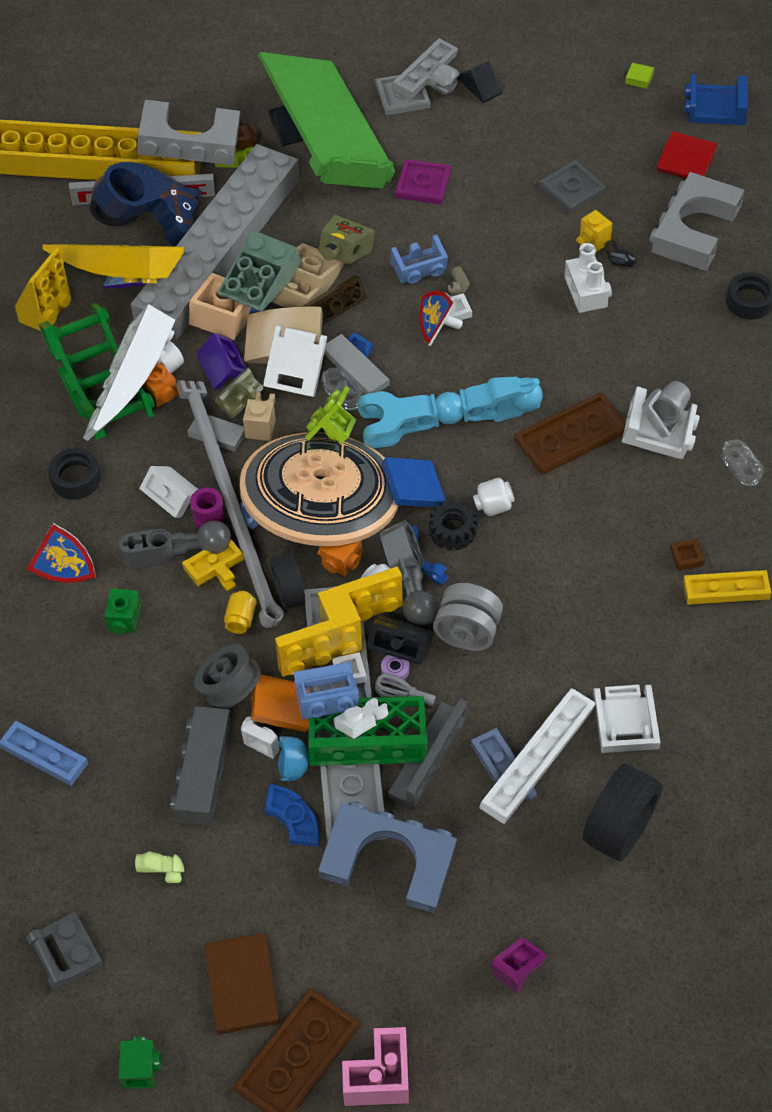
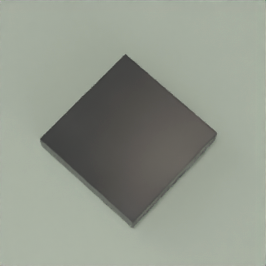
M576 160L539 181V187L569 213L605 193L607 187Z

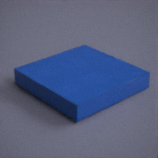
M385 457L382 466L396 505L435 507L437 504L441 506V502L446 501L432 461Z

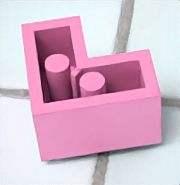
M406 1027L374 1028L375 1060L342 1061L344 1106L409 1103Z

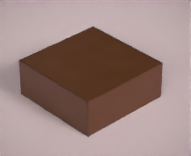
M697 538L670 545V551L678 571L704 566L705 558Z

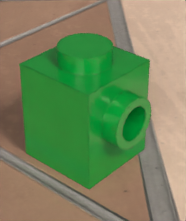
M110 589L104 615L108 631L117 634L135 633L141 609L138 591Z
M132 1037L129 1041H121L119 1080L122 1088H155V1071H161V1051H156L153 1040H148L145 1037Z

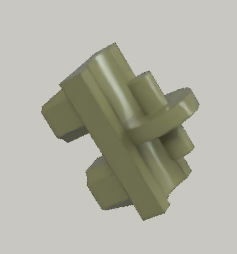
M246 368L216 397L215 402L222 411H226L230 418H234L247 405L248 399L254 400L256 398L255 392H261L264 387L254 378L252 371Z

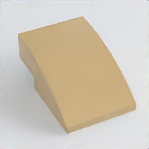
M302 243L296 248L301 258V263L291 281L271 302L285 308L305 305L328 291L345 263L335 259L327 261L322 257L319 249Z
M289 307L249 314L247 318L244 363L268 364L276 325L282 326L281 337H284L286 328L317 334L315 344L319 345L322 332V308Z

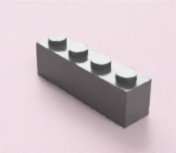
M195 706L193 717H188L186 732L189 734L188 742H183L181 759H184L183 767H178L176 773V785H179L177 794H172L170 810L174 811L176 821L179 823L212 826L232 724L229 709Z

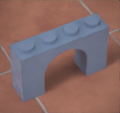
M349 802L348 805L341 803L318 870L319 878L348 887L360 851L368 843L376 839H396L411 850L416 862L415 872L406 897V905L435 914L456 847L457 838L452 837V833L443 829H435V831L425 829L423 824L414 820H406V823L396 820L394 815L385 811H377V814L367 811L366 807L359 803Z

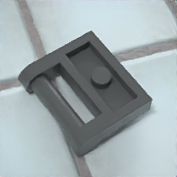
M76 912L43 929H36L26 936L29 946L35 949L49 976L48 983L52 990H58L103 966L102 960ZM54 938L69 967L64 972L59 970L45 943Z

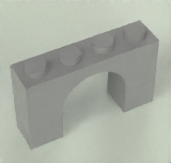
M145 100L138 132V154L234 165L240 111L216 108L212 128L201 134L189 135L179 133L168 125L169 102Z
M690 172L685 181L681 180L677 196H672L669 202L668 211L662 213L658 229L654 228L651 233L650 242L653 243L651 252L707 271L716 254L718 238L690 229L681 219L693 213H707L733 222L742 206L744 189Z

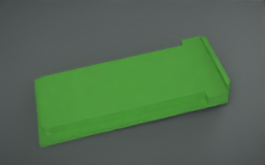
M259 52L258 56L312 155L309 164L315 175L321 176L320 182L383 189L386 182H390L395 173L393 163L387 158L333 62Z

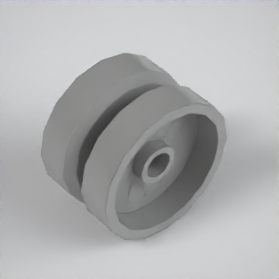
M470 583L450 585L443 593L440 609L437 611L433 623V629L439 638L454 647L470 651L487 649L493 643L496 625L499 623L503 612V604L494 593L481 586Z

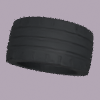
M622 764L614 772L598 797L584 827L582 840L606 856L623 861L631 852L647 826L660 799L663 784L631 765Z

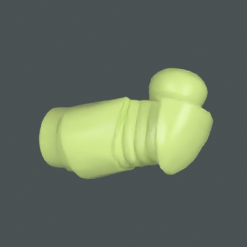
M148 851L147 853L136 855L135 867L137 872L166 873L165 881L167 883L181 882V873L184 872V865L176 854L174 857H167Z

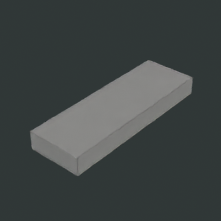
M342 334L326 343L324 355L365 394L380 392L390 385L389 378Z

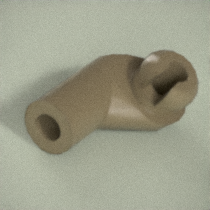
M457 266L451 270V275L455 280L452 282V286L448 285V292L451 296L465 293L470 286V282L462 267Z

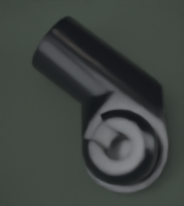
M609 240L604 244L611 264L621 267H632L635 264L636 257L629 251L619 250L614 240Z

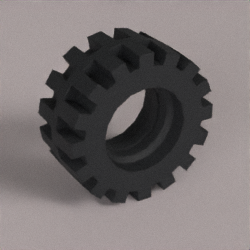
M450 500V503L446 501L441 502V506L437 504L434 507V511H431L429 518V535L432 537L434 544L438 542V547L443 548L446 546V550L450 551L452 547H455V550H460L461 546L464 548L468 547L469 542L472 543L477 535L475 510H471L469 504L464 506L463 501L455 503V500ZM449 520H457L463 523L464 526L458 530H449L444 528L442 524Z

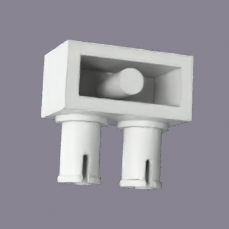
M590 243L580 246L579 258L566 260L564 277L579 313L608 307V298L612 296L611 286L609 282L604 280L603 266L595 258V246Z

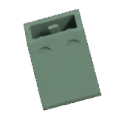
M252 230L217 294L262 312L291 281L301 263L296 247Z

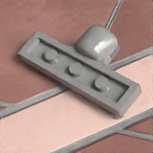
M438 39L393 81L391 89L410 100L427 85H430L432 89L444 95H449L455 89L458 83L457 76L459 77L460 74L457 69L447 64L456 57L458 48Z

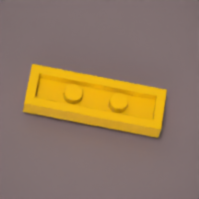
M767 570L684 575L683 579L687 605L767 600L771 597Z

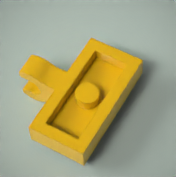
M232 540L228 544L229 547L222 553L211 554L209 551L203 550L182 562L183 569L197 586L217 576L226 591L236 587L232 580L235 577L229 568L243 561L244 558L243 553Z

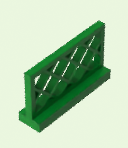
M424 696L376 697L378 706L384 703L387 704L388 715L383 719L375 720L376 726L354 739L346 737L345 733L330 725L335 717L344 712L330 714L324 720L320 717L309 718L310 766L422 763L427 756L428 745ZM359 698V707H365L366 702L373 698ZM418 706V711L411 717L401 711L405 707ZM395 715L404 721L397 729L388 723ZM411 726L420 732V735H405L403 732ZM381 727L391 733L389 736L374 735ZM323 729L332 735L330 738H315V735Z

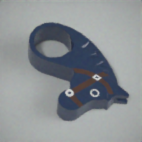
M120 162L109 166L93 186L94 198L105 213L114 218L124 220L145 212H151L157 222L164 227V236L167 241L175 246L178 245L194 224L193 212L199 206L196 197L201 193L199 189L183 187L175 179L152 167L134 162ZM111 183L125 189L127 195L131 197V201L119 196L112 188Z

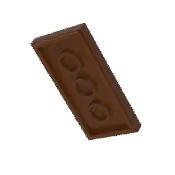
M598 393L514 434V441L539 473L544 475L623 436L626 421L602 393Z
M309 988L235 1083L233 1090L263 1112H296L360 1028L361 1022L312 988Z

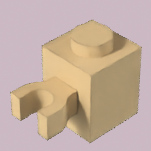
M255 392L256 398L255 400L248 399L243 417L245 438L271 441L276 422L274 409L275 394H270L267 401H261V393Z

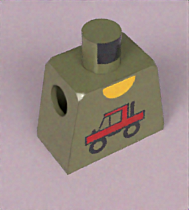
M334 215L321 232L319 252L327 261L335 259L345 264H351L371 253L375 230Z

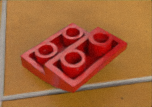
M672 131L658 162L657 171L684 179L687 178L690 172L705 177L708 167L711 166L718 143Z

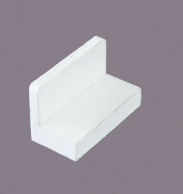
M151 466L139 488L175 518L183 516L190 503L192 494L199 490L169 466Z

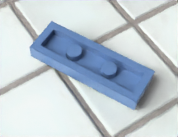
M17 721L12 724L0 740L1 749L70 786L73 785L88 764L87 758Z

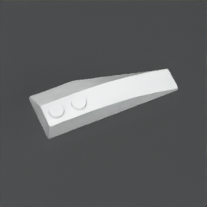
M148 304L128 326L109 371L111 374L104 382L103 388L105 389L97 400L96 405L100 409L97 408L91 416L83 437L85 440L91 439L124 408L147 380L155 364L158 365L162 361L166 353L163 347L170 342L174 335V331L171 329L175 319Z

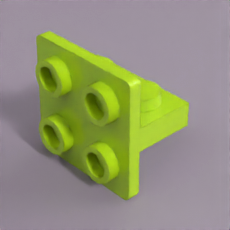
M346 385L341 391L335 389L328 397V402L323 408L319 407L311 416V421L306 426L308 432L305 438L308 441L321 427L330 439L337 440L341 444L349 437L357 419L341 406L350 389Z

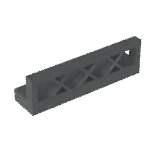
M459 699L455 707L441 702L426 728L427 756L422 763H405L388 792V798L415 810L467 720V701Z

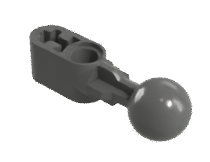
M213 520L204 523L197 533L187 535L182 532L171 534L164 529L129 533L120 539L119 548L124 565L130 569H138L166 564L173 559L174 555L185 554L190 549L200 548L202 551H209L211 554L222 553L229 547L231 533L224 523Z
M404 520L380 532V538L390 569L398 566L402 574V587H405L407 597L402 605L405 619L412 625L425 626L435 619L438 605L436 599L430 593L423 591L421 585L423 575L420 568L424 564L414 530Z

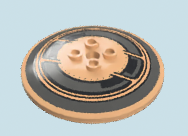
M307 432L283 436L266 443L248 458L242 469L240 495L248 513L256 522L273 534L301 544L338 546L361 541L382 530L392 520L399 506L395 504L382 466L385 457L372 447L349 437L341 444L337 440L330 439L324 432H317L309 441L305 438Z

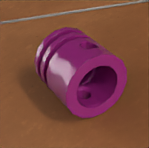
M209 487L195 491L190 499L195 526L199 529L204 523L213 520L224 523L223 501L219 491Z

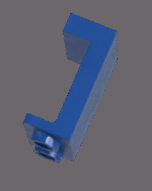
M691 74L690 83L685 84V97H689V99H685L684 113H689V122L745 125L748 110L747 76H738L736 86L696 84V75Z

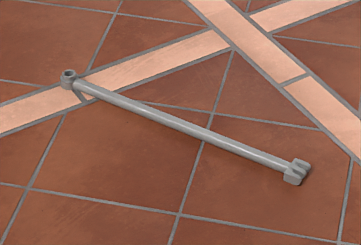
M178 380L177 390L180 399H188L258 596L262 608L259 613V621L266 628L276 627L282 620L284 613L280 606L273 601L202 401L207 394L205 385L202 381H197L195 384L194 381H187L185 383L184 380Z

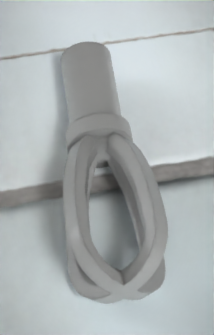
M390 673L381 674L375 684V690L381 697L424 696V704L433 707L436 696L416 690L415 687H411L405 680ZM384 678H389V679H391V680H393V681L398 682L399 684H397V683H395V682H392V681H389V680H385ZM381 683H383V684H388V685H390V686L396 687V688L401 689V690H403V691H399V690H395V689H392V688L385 687V686L381 685ZM381 690H384V691H387V692H390V693H393V694H397V695H392V694L384 693V692H382Z

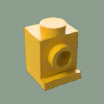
M594 210L581 219L580 236L576 238V241L580 245L585 243L594 245V249L597 252L604 248V244L607 241L611 240L613 223L597 210Z

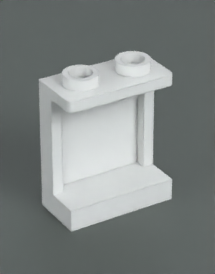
M637 387L630 402L622 442L683 459L686 451H691L695 443L696 436L692 435V431L696 430L700 417L696 415L697 405L692 404L689 411H684L680 418L682 423L672 436L662 438L642 409V405L646 401L647 389ZM664 423L666 428L670 426V424Z

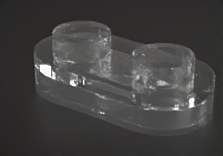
M330 368L326 370L322 375L323 389L331 395L335 389L341 391L346 385L350 389L341 406L346 410L357 409V402L363 396L362 388L342 369Z
M736 439L727 441L723 446L721 457L735 478L746 486H754L760 483L764 468L748 445Z

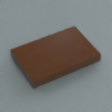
M266 933L204 943L217 1035L279 1024Z

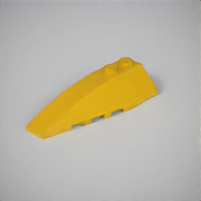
M43 244V250L49 254L56 247L60 248L62 260L76 268L99 275L124 277V282H139V278H142V283H157V278H168L184 253V247Z

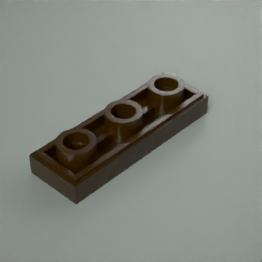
M354 275L301 307H321L323 325L367 299V295L360 277Z

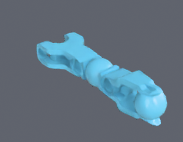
M492 378L488 383L468 387L465 390L460 389V395L454 392H445L436 399L434 394H431V396L418 395L397 398L384 391L363 395L357 402V408L361 416L364 418L380 419L379 422L368 425L364 429V444L372 448L393 446L407 433L431 429L434 426L439 427V421L444 424H454L464 417L465 422H468V420L481 421L491 419L498 422L521 416L523 413L540 407L543 398V392L539 386L540 381L537 378Z

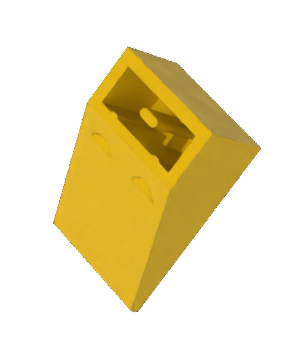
M58 247L55 248L28 281L15 305L19 322L37 330H40L38 324L45 321L54 324L58 314L63 308H67L71 301L61 251Z

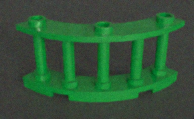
M95 302L91 304L94 314L62 327L53 326L49 321L38 324L50 355H54L56 362L59 361L62 367L57 369L74 406L80 417L86 416L89 421L97 408L100 409V407L96 405L98 399L94 401L92 399L88 400L84 392H86L87 388L105 382L111 372L107 369L81 380V378L76 379L72 368L76 363L110 351L114 359L118 351V346L107 323L110 322L108 312L105 307L101 308ZM95 324L99 325L105 340L104 342L71 355L64 353L60 343L63 340L62 337ZM140 388L134 395L135 401L126 404L110 422L142 410L149 418L154 417L151 408H154L155 405L150 393L146 394ZM102 428L93 437L96 440L105 437L104 429Z

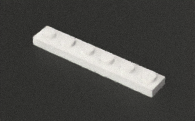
M571 688L485 796L479 808L505 824L590 715L596 703Z

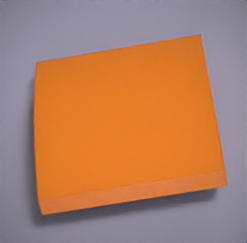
M260 674L258 683L251 691L250 700L253 703L250 720L306 733L309 729V718L302 719L295 695L294 682ZM305 687L306 693H310V688Z

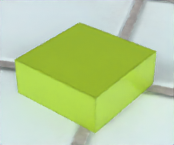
M632 63L627 73L625 84L647 89L654 74V67Z

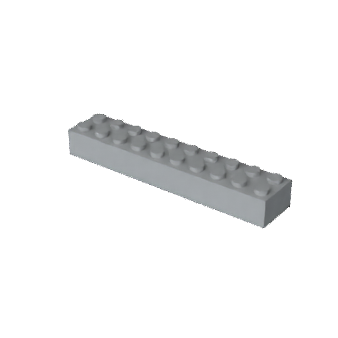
M256 144L176 246L184 247V253L168 278H157V283H147L131 303L133 320L149 304L175 319L171 330L174 331L172 339L177 341L189 325V302L211 273L226 277L251 231H261L299 181L298 159Z

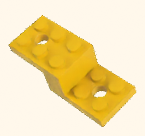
M398 566L318 592L320 623L275 638L278 667L282 677L294 675V672L303 671L317 665H326L332 661V658L361 651V621L368 620L372 616L383 612H392L403 605L402 574Z

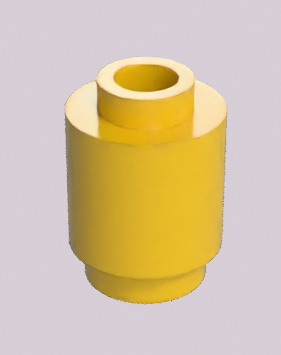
M238 591L230 595L224 622L225 628L232 633L243 634L251 627L257 601L249 592Z

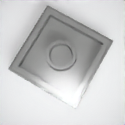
M400 75L375 79V85L385 115L430 108V100L425 87L410 100L391 89L393 81Z

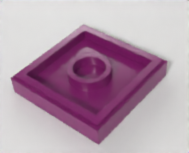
M405 159L396 187L395 198L442 205L451 174V166Z

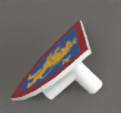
M438 290L423 295L420 306L421 332L430 346L443 324L455 329H460L463 324L462 320L449 315L455 306L453 299L447 293Z
M54 523L27 567V570L38 576L63 583L82 582L96 577L93 562L86 548L75 536Z

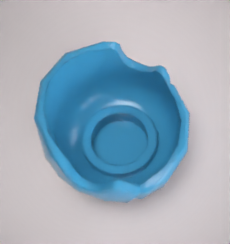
M281 736L280 741H278V745L282 748L278 762L279 772L282 776L281 781H296L302 777L308 768V749L304 742L298 738Z

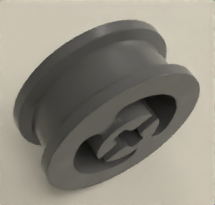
M227 645L214 652L203 662L196 673L194 686L200 694L207 696V701L213 708L226 709L236 705L250 694L258 683L261 668L254 659L249 658L247 650L242 645Z

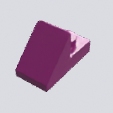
M521 937L493 958L491 962L493 975L518 994L528 975L543 964L547 954Z

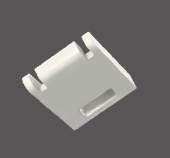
M276 325L263 386L315 397L327 336L321 335L319 345L315 344L317 338L315 333L286 328L284 337H281L282 326ZM281 375L304 379L302 389L279 384Z
M639 685L605 687V700H601L600 688L593 689L601 753L660 748V737L651 685H645V697H640ZM643 735V739L616 741L618 736Z

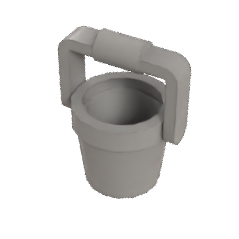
M678 381L670 382L662 390L660 388L655 389L642 405L648 420L662 438L672 436L682 423L680 418L691 397L688 387ZM664 423L670 424V426L666 428Z

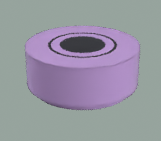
M387 655L381 662V673H390L405 680L409 675V661ZM385 678L386 680L397 683L396 681H393L389 678Z

